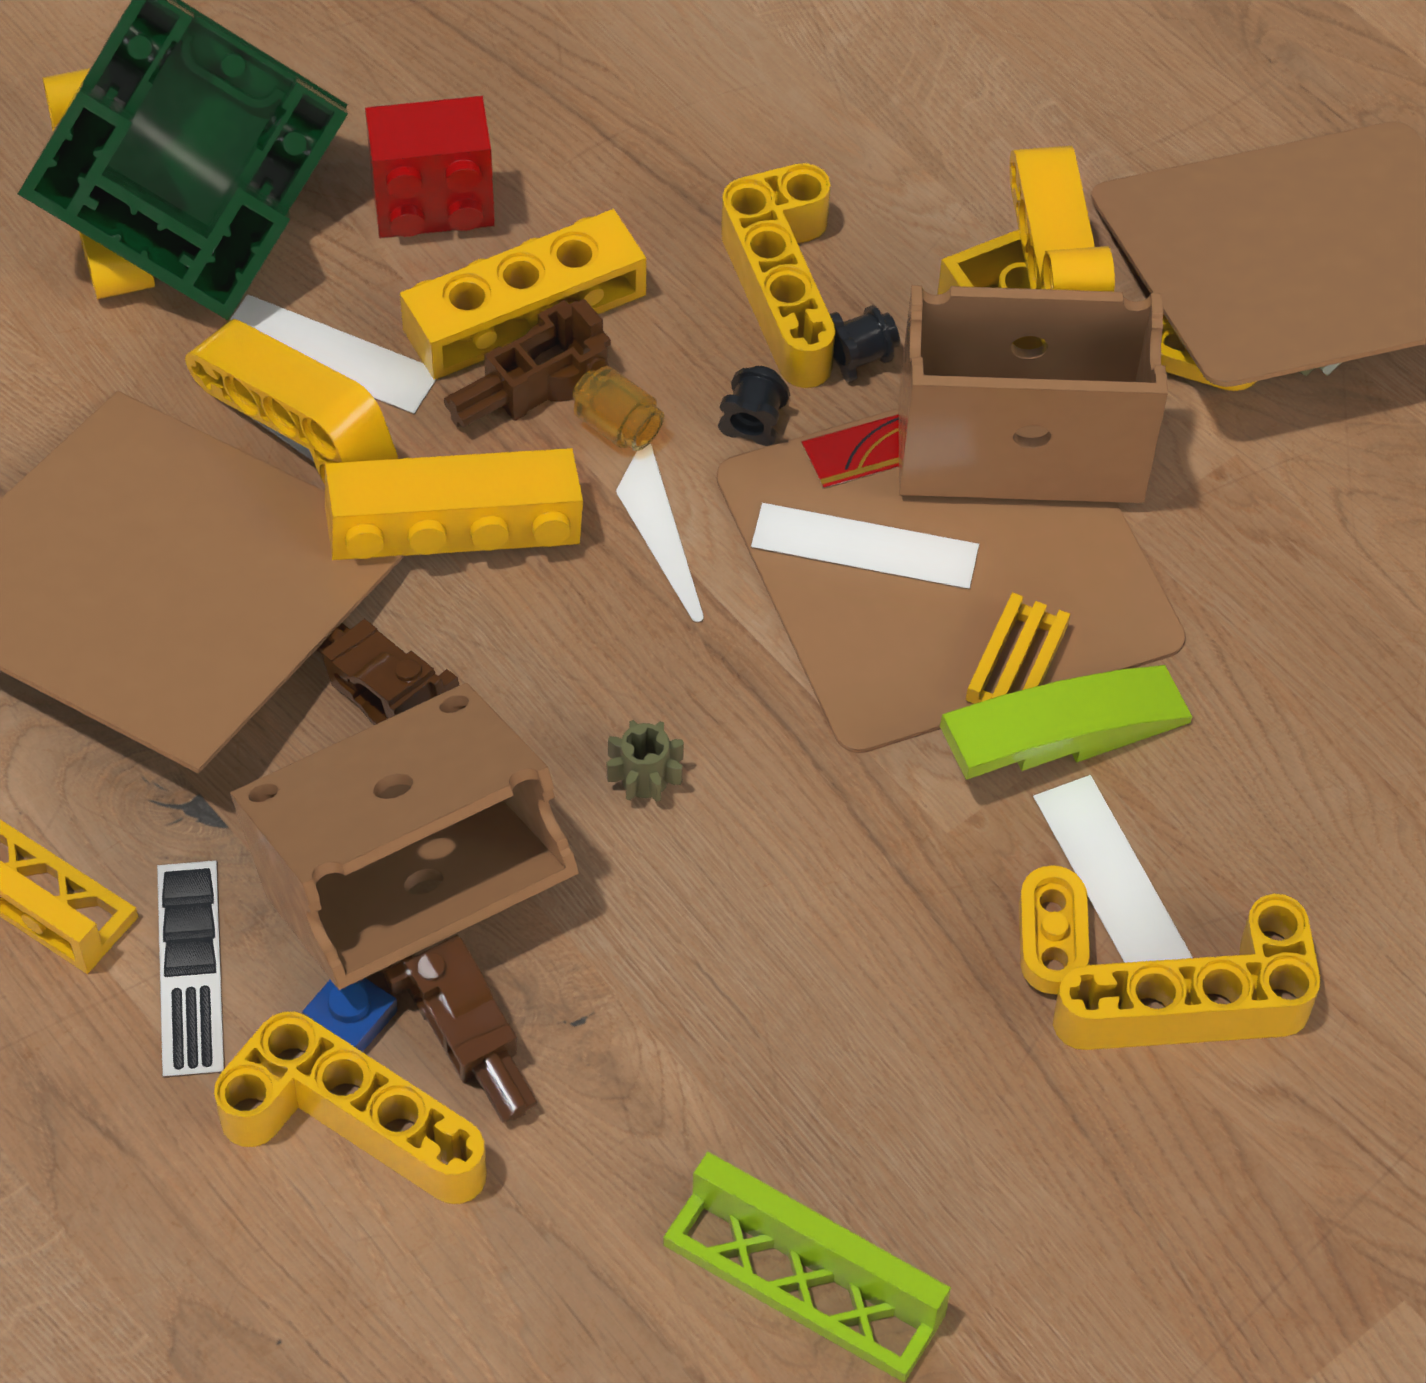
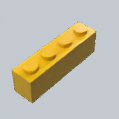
M572 448L325 463V512L332 560L580 544L583 497Z

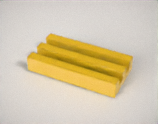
M1012 592L967 688L965 700L976 704L1009 694L1038 628L1049 632L1023 690L1041 686L1068 627L1071 614L1062 610H1058L1056 616L1047 613V605L1035 601L1033 607L1023 604L1024 596ZM1016 620L1024 622L1025 625L994 693L984 691Z

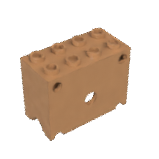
M911 285L898 397L899 495L1144 503L1168 395L1167 373L1165 366L1161 365L1163 331L1162 293H1151L1147 299L1142 301H1130L1123 296V292L951 286L947 292L934 295L924 291L922 285ZM1025 336H1035L1046 341L1042 346L1035 349H1022L1013 345L1015 340Z
M467 682L230 792L266 897L338 990L579 874L567 837L558 826L550 807L549 800L555 798L549 767ZM422 881H442L436 889L428 893H409V890L414 885Z

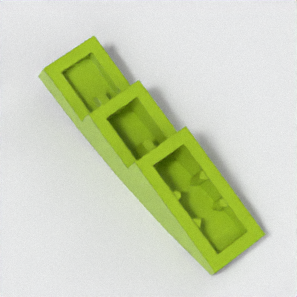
M1166 665L1114 670L1065 679L1001 695L942 714L940 728L965 779L968 780L1016 762L1021 771L1070 754L1073 755L1077 763L1191 723L1192 715Z

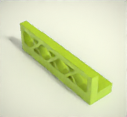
M710 1152L706 1153L693 1173L692 1195L663 1237V1246L903 1383L906 1382L946 1316L951 1287ZM703 1209L729 1223L734 1242L707 1247L687 1236ZM742 1231L748 1233L753 1237L744 1239ZM774 1248L789 1257L794 1276L766 1281L753 1273L748 1254ZM738 1256L740 1265L729 1260L728 1258ZM802 1265L808 1267L813 1271L804 1273ZM834 1282L849 1291L854 1310L828 1316L813 1307L808 1288ZM798 1290L800 1299L787 1292ZM862 1299L870 1302L874 1306L864 1307ZM894 1316L916 1328L917 1331L900 1357L874 1342L869 1322ZM858 1325L860 1333L849 1328V1326Z

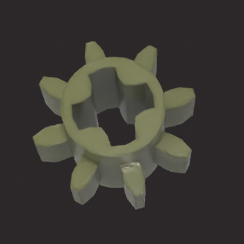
M634 720L629 721V729L623 734L622 739L610 736L608 739V756L611 759L606 762L607 781L618 782L621 780L626 790L627 800H631L636 796L639 798L652 797L656 802L661 801V792L665 790L668 783L673 785H681L683 766L679 762L683 760L684 755L683 740L674 739L669 741L668 735L664 731V722L660 721L654 725L650 723L637 724Z

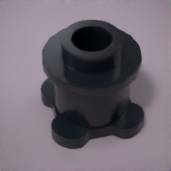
M872 305L865 308L864 315L844 322L838 312L830 314L835 328L833 357L840 367L846 382L858 379L856 367L878 359L883 363L893 361L894 348L900 345V336L896 323L889 313L882 314L876 306Z
M765 366L742 368L735 372L731 381L733 395H726L722 398L720 409L724 416L720 418L718 428L729 437L740 436L753 440L759 445H773L777 438V432L773 426L777 424L780 416L778 409L786 406L789 400V387L781 376L771 368Z

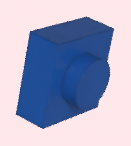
M366 978L341 990H338L334 983L329 980L304 1008L302 1014L363 1052L398 1012L395 997Z

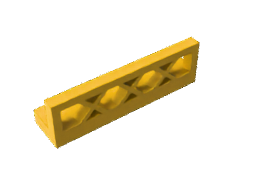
M0 819V842L8 847L9 862L4 863L0 860V917L88 974L138 918L136 907ZM17 853L27 860L18 861ZM49 873L58 879L60 895H52L25 876ZM68 887L78 893L68 894ZM99 906L113 916L98 932L97 924L75 909Z

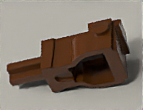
M585 299L579 302L576 300L570 304L563 300L538 314V324L533 326L526 335L502 348L499 346L484 354V377L444 398V405L451 412V420L457 427L462 426L464 428L503 407L509 416L516 421L527 415V411L547 400L556 402L570 401L601 386L606 382V371L609 366L607 362V347L611 345V339L603 331V319ZM557 344L564 351L539 366L534 362L538 355Z
M365 618L351 629L341 623L316 649L322 654L331 685L359 706L373 725L460 686L458 677L451 671L446 669L440 675H436L434 668L412 650L406 654Z
M458 934L415 957L410 955L402 959L398 964L384 970L385 983L392 995L394 996L407 989L423 1019H427L461 1081L465 1083L474 1077L477 1078L502 1123L513 1119V1121L519 1119L526 1114L528 1109L537 1105V1100L511 1058L516 1055L517 1037L496 1004L480 969Z

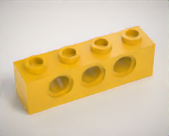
M615 209L593 217H585L576 221L571 226L540 238H531L520 246L487 259L475 260L464 268L433 280H424L414 287L400 292L403 331L433 380L439 379L484 361V354L499 346L502 348L526 335L533 326L538 324L539 313L563 300L570 304L576 300L579 302L585 299L597 314H601L646 296V256Z

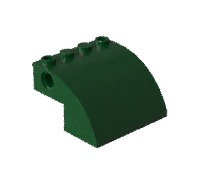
M131 0L21 186L18 195L228 321L290 221V208L347 117L348 104L182 0Z

